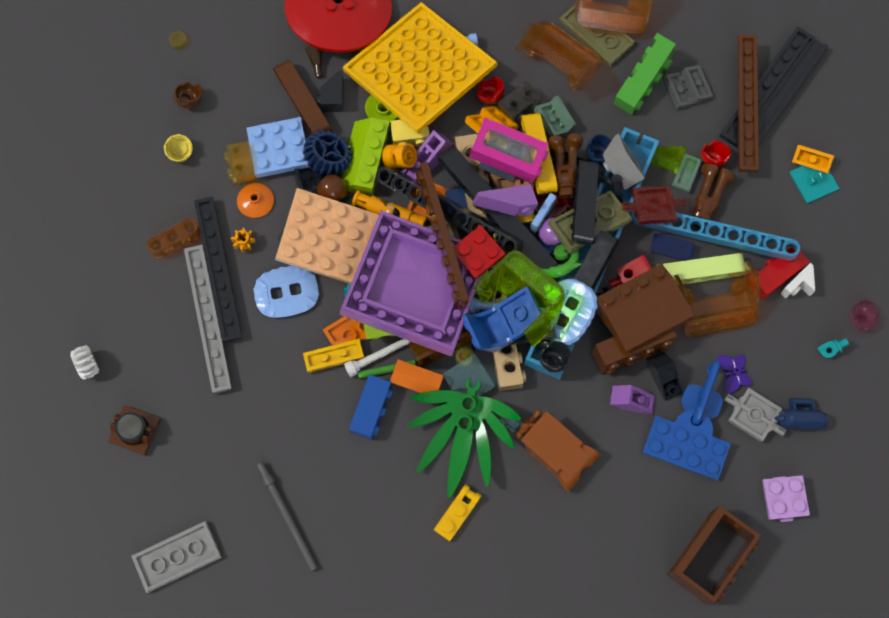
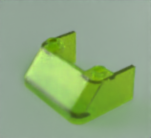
M515 250L509 252L473 289L482 302H487L497 291L509 296L514 294L519 288L530 287L538 304L544 308L542 313L523 331L529 343L535 347L556 326L566 299V292L559 283L523 253Z

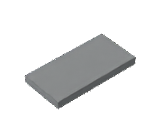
M207 521L131 556L146 593H150L222 558Z

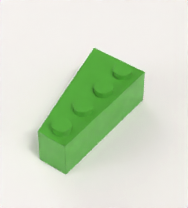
M659 33L653 38L652 47L648 46L644 52L645 54L641 59L642 63L638 62L631 73L632 77L629 76L615 97L614 105L630 115L635 110H640L644 103L642 101L644 97H649L653 91V84L659 83L663 76V70H668L672 64L671 56L676 44Z

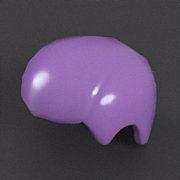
M548 218L539 227V237L547 246H558L562 243L548 225L549 221L554 218Z

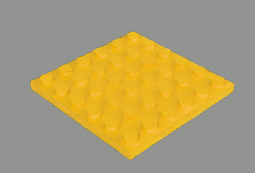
M421 2L345 64L343 71L413 131L419 134L495 69L497 62Z

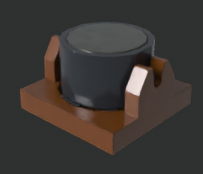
M123 405L120 414L114 416V423L110 425L112 433L108 442L146 456L161 419Z

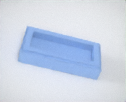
M552 193L548 195L531 223L530 230L534 233L538 232L540 225L545 221L555 204L556 196Z

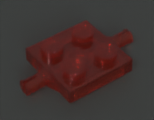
M670 186L633 188L631 191L633 202H623L622 210H634L638 225L674 223L677 220L676 207H686L687 201L686 199H674Z

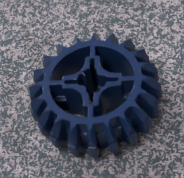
M322 129L319 132L315 131L312 135L308 136L303 145L302 154L305 155L304 161H308L307 167L312 166L313 172L317 170L319 175L323 173L326 176L330 174L341 175L348 169L349 163L352 160L353 152L350 151L351 146L347 145L348 140H343L342 135H336V131L330 133L329 129L326 132Z

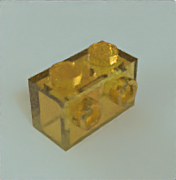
M244 141L226 145L227 152H224L226 163L230 165V169H227L229 180H233L235 186L257 182L249 142Z

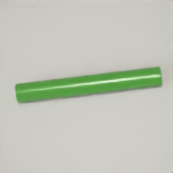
M415 360L406 361L416 366ZM396 364L359 371V379L368 378L369 375L377 376L391 373L394 371Z

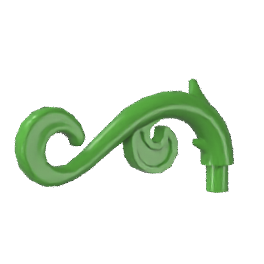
M562 244L558 245L554 250L555 258L558 260L569 258L568 251ZM579 249L571 253V257L566 263L550 267V269H540V276L558 278L569 274L572 270L581 266L582 264L578 263L580 258Z

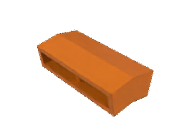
M398 359L390 382L419 393L439 390L444 375Z

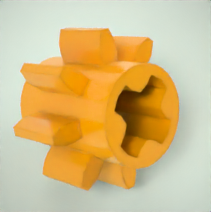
M244 227L240 231L235 230V237H231L232 242H235L233 244L234 249L239 247L242 253L246 249L251 250V243H255V239L251 238L253 236L252 231L247 233Z

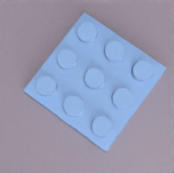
M301 117L246 128L256 178L294 171L297 168H309L307 167L308 161H304L305 155L302 154L305 136Z

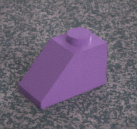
M633 385L613 386L610 405L621 410L653 414L655 395Z

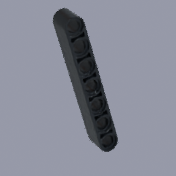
M601 230L574 279L583 282L594 291L619 243V239ZM569 297L565 305L567 308L575 310L579 300ZM560 314L556 324L563 328L566 327L569 317ZM541 341L538 348L542 350L551 341Z

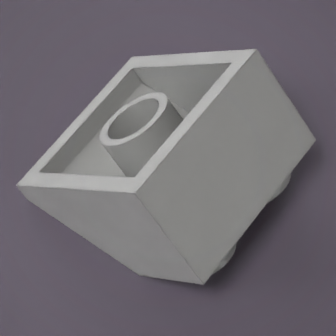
M618 133L603 153L605 160L603 165L608 173L612 171L614 175L622 176L623 188L626 190L643 180L644 175L637 158Z

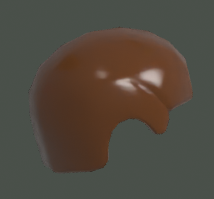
M186 82L174 89V101L182 108H195L201 101L202 89L199 84L192 85L190 82Z
M327 175L317 185V192L320 196L341 201L347 195V184L340 176Z

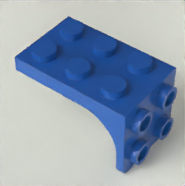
M528 286L484 312L477 314L465 313L463 315V324L472 336L471 341L473 345L479 350L495 353L546 322L542 310L531 288Z

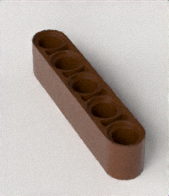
M287 60L274 67L273 69L278 80L311 135L315 131L319 132L321 129L324 132L328 129L332 132L327 120L292 62Z

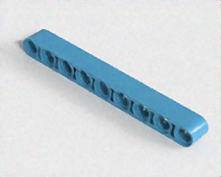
M636 205L631 210L632 222L637 226L788 261L797 258L800 251V244L794 239L645 205ZM642 212L645 216L638 219L635 217V214ZM660 216L663 218V221L656 223L653 219ZM677 220L680 221L682 225L680 227H674L672 225V222ZM692 225H698L701 229L697 232H694L690 229V227ZM716 229L719 231V234L712 236L709 231ZM734 233L738 236V239L730 240L728 235ZM755 238L757 243L751 245L747 242V239ZM773 242L776 244V248L769 249L766 244ZM791 246L796 252L790 254L785 248Z

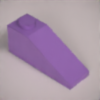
M433 130L417 150L415 165L410 168H403L401 172L417 181L416 171L419 170L420 163L428 162L430 171L440 164L438 157L452 146L455 147V145L444 134Z
M531 184L477 192L473 204L513 216H529L534 212L538 202Z

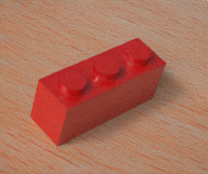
M788 247L785 248L790 254L796 252L793 247L790 249ZM799 251L797 258L791 261L771 258L764 264L766 266L764 269L760 270L758 268L750 275L751 279L748 284L764 300L803 270L810 261L801 251Z

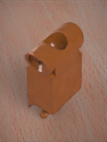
M536 410L533 416H529L522 421L521 429L515 434V437L521 439L524 443V450L556 476L567 492H570L578 483L581 471L591 467L601 456L595 449L584 445L582 441L547 411L542 415L541 410Z

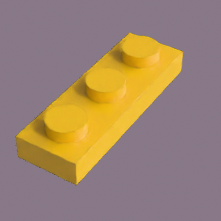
M359 339L303 353L308 373L341 365L350 360L357 361L364 358Z

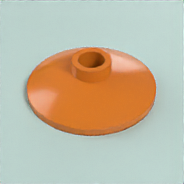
M252 183L245 186L237 197V206L240 212L246 217L253 219L266 216L274 205L272 191L260 183ZM257 196V200H251L252 197Z

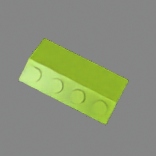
M371 117L354 122L349 141L350 151L353 152L352 160L349 163L348 169L340 176L345 180L348 192L356 193L357 190H360L362 194L374 196L377 185L376 172L381 168L382 150L387 145L390 133L389 121Z

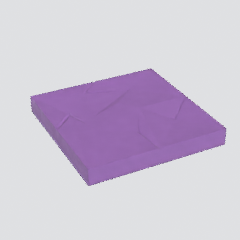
M381 211L339 315L452 357L463 327V315L469 311L480 277L475 280L457 259L469 298L466 308L458 309L457 304L452 300V287L447 283L446 274L448 273L446 267L442 266L441 250H438L436 246V233H433L430 228ZM450 236L453 246L461 241Z

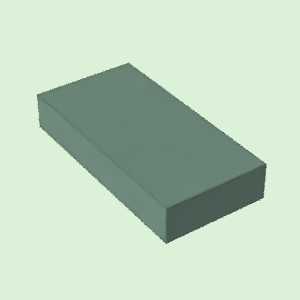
M685 153L671 187L689 194L702 160Z

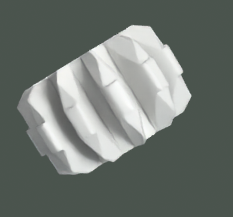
M87 345L77 347L71 351L70 356L80 378L83 380L92 378L99 373L97 362Z

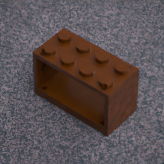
M718 506L710 512L667 576L706 605L720 602L726 593L723 591L728 584L731 585L737 578L736 571L739 568L742 569L748 562L747 555L757 549L760 544L758 539L761 535L722 506ZM720 521L746 540V542L730 565L725 568L726 571L715 587L708 593L698 583L684 575L683 572Z

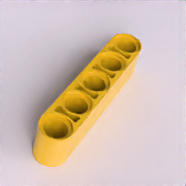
M540 113L521 115L523 133L547 143ZM527 148L531 164L537 152ZM549 151L546 161H542L540 167H543L539 178L535 177L534 179L538 195L558 191Z

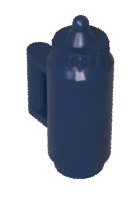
M790 398V409L782 410L779 412V416L774 417L781 427L788 429L821 430L828 425L827 414L821 410H816L813 399ZM796 406H808L809 410L797 409Z

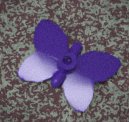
M725 355L717 356L716 360L721 363V368L727 370V372H724V375L729 376L724 385L727 394L736 391L740 385L751 386L753 384L750 377L744 373L746 372V369L743 368L746 360L744 355H738L735 358Z

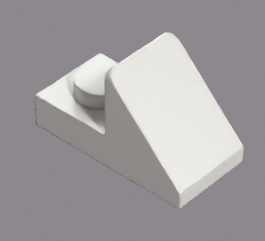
M811 263L780 293L785 299L790 294L794 296L800 289L809 296L815 292L814 268Z

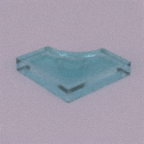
M475 353L442 374L452 391L458 388H466L465 383L467 379H471L470 385L473 388L476 387L477 381H481V388L476 393L478 396L483 395L496 386Z

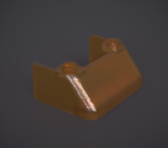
M575 0L576 21L583 27L639 35L645 32L653 0H628L627 6L595 2L593 0Z
M549 21L530 24L515 48L517 51L525 49V53L532 58L541 56L568 76V84L572 86L571 90L573 91L582 88L603 63L601 57Z
M749 260L745 261V277L738 278L731 283L730 293L694 300L692 291L685 288L678 274L674 275L676 284L694 314V318L681 324L683 331L688 337H698L754 325L758 321L760 276Z

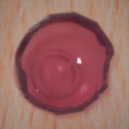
M862 300L851 309L849 317L856 329L866 332L877 326L880 313L876 312L874 308L875 303L869 300Z

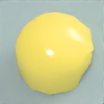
M181 134L170 136L164 144L165 155L174 162L186 161L193 152L191 140Z

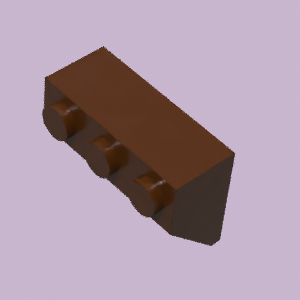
M464 324L454 351L471 343V334ZM414 342L409 344V351L418 367L421 368L447 356Z

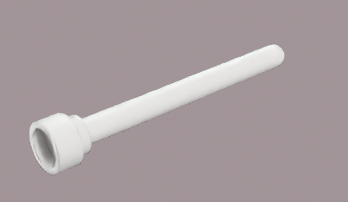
M401 339L357 362L350 360L344 363L345 369L350 377L357 375L360 368L410 344L411 341Z

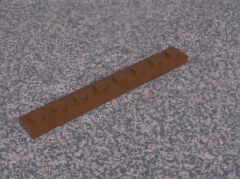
M739 34L737 37L738 172L757 173L759 170L757 35Z
M428 162L420 163L419 170L416 171V178L418 183L421 182V195L423 199H426L427 203L426 212L432 219L431 229L437 236L436 246L438 250H441L442 266L446 267L448 273L446 274L448 285H451L453 290L452 300L457 304L458 309L466 308L469 302L468 294Z

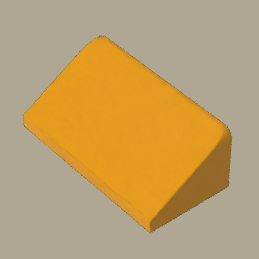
M798 144L792 162L828 173L834 155Z

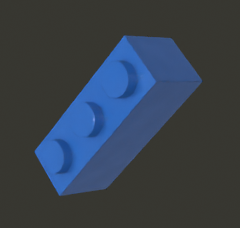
M372 375L368 376L349 427L351 434L369 440L378 435L381 425H378L379 420L384 418L387 411L386 401L387 399L391 400L394 392L390 381Z

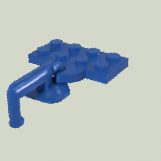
M714 361L707 365L708 376L704 387L696 384L686 387L681 399L684 412L677 416L674 422L659 416L654 417L642 451L646 455L716 481L719 479L731 445L729 442L712 436L713 426L710 419L718 416L723 403L721 395L713 391L721 367L719 361Z

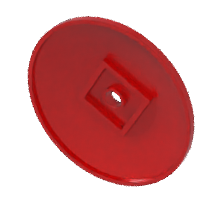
M285 0L284 2L286 20L295 35L306 44L328 52H351L367 47L385 32L392 15L391 0H342L343 2L340 4L335 3V0Z

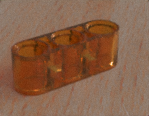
M185 219L151 237L147 241V249L154 258H163L197 240L201 234L200 228L195 220ZM188 228H195L192 232H187ZM173 236H178L175 241H170ZM156 245H161L160 249L153 250Z

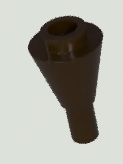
M308 45L305 51L314 67L315 77L320 78L322 77L321 63L323 50Z

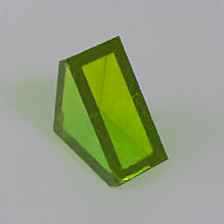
M657 147L650 163L676 174L687 147Z

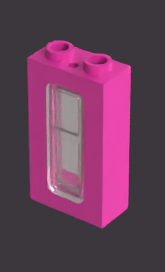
M485 117L469 158L532 183L535 177L539 178L543 167H540L542 161H546L549 153L546 149L549 143Z

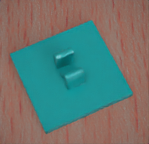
M801 166L789 172L806 204L840 189L830 171L824 173Z

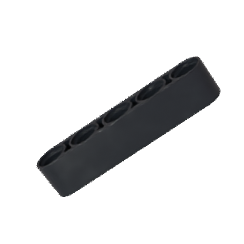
M579 160L571 237V242L591 245L593 242L599 163L584 160Z

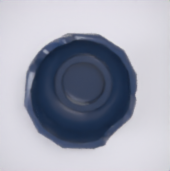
M602 134L592 136L586 148L589 159L592 162L603 164L605 162L603 153L612 140Z

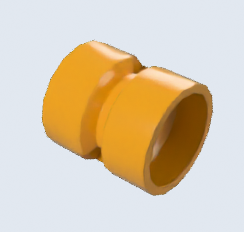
M410 143L386 145L382 150V161L385 167L410 168L417 161V152Z

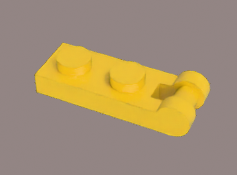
M467 484L464 485L434 528L436 533L449 542L482 497L478 492L474 493L470 490L471 487ZM465 496L471 499L469 504L462 501Z

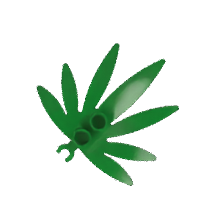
M467 379L465 383L468 389L467 393L452 390H436L410 397L411 400L423 403L447 402V404L437 406L421 414L407 425L408 428L429 424L450 412L452 413V416L442 425L428 445L417 467V473L424 470L437 457L457 426L449 461L448 498L453 496L465 472L471 453L474 429L476 430V444L481 472L486 487L490 486L492 470L491 448L483 419L487 421L491 429L510 448L515 447L507 428L491 411L504 418L517 421L521 420L520 415L501 401L477 396L476 393L481 388V381H477L476 387L473 388L470 385L471 379Z

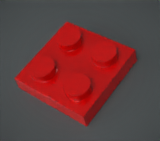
M481 225L453 246L456 258L475 280L506 256L505 252Z

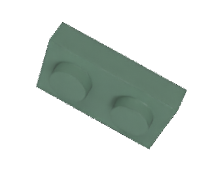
M554 96L551 102L537 105L534 108L535 113H540L543 127L550 137L568 135L576 125L559 96Z

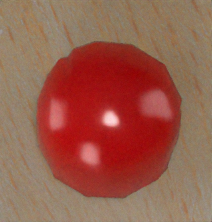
M492 76L488 81L482 80L481 84L477 87V97L484 104H496L504 96V82L496 76Z
M713 140L709 145L706 143L703 146L700 155L705 164L722 167L728 162L731 150L723 142Z

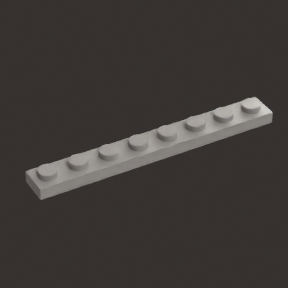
M203 245L185 248L184 253L211 390L213 394L232 390L204 247Z

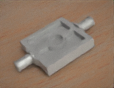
M748 388L739 400L729 393L724 401L734 406L733 413L728 422L758 441L763 442L767 434L772 430L781 436L785 434L787 429L778 425L774 419L775 416H779L782 408L752 389Z

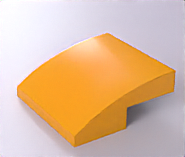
M496 106L484 107L480 114L469 115L465 119V123L477 133H479L485 117L516 130L518 128V125ZM487 131L484 139L487 142H491L502 137Z

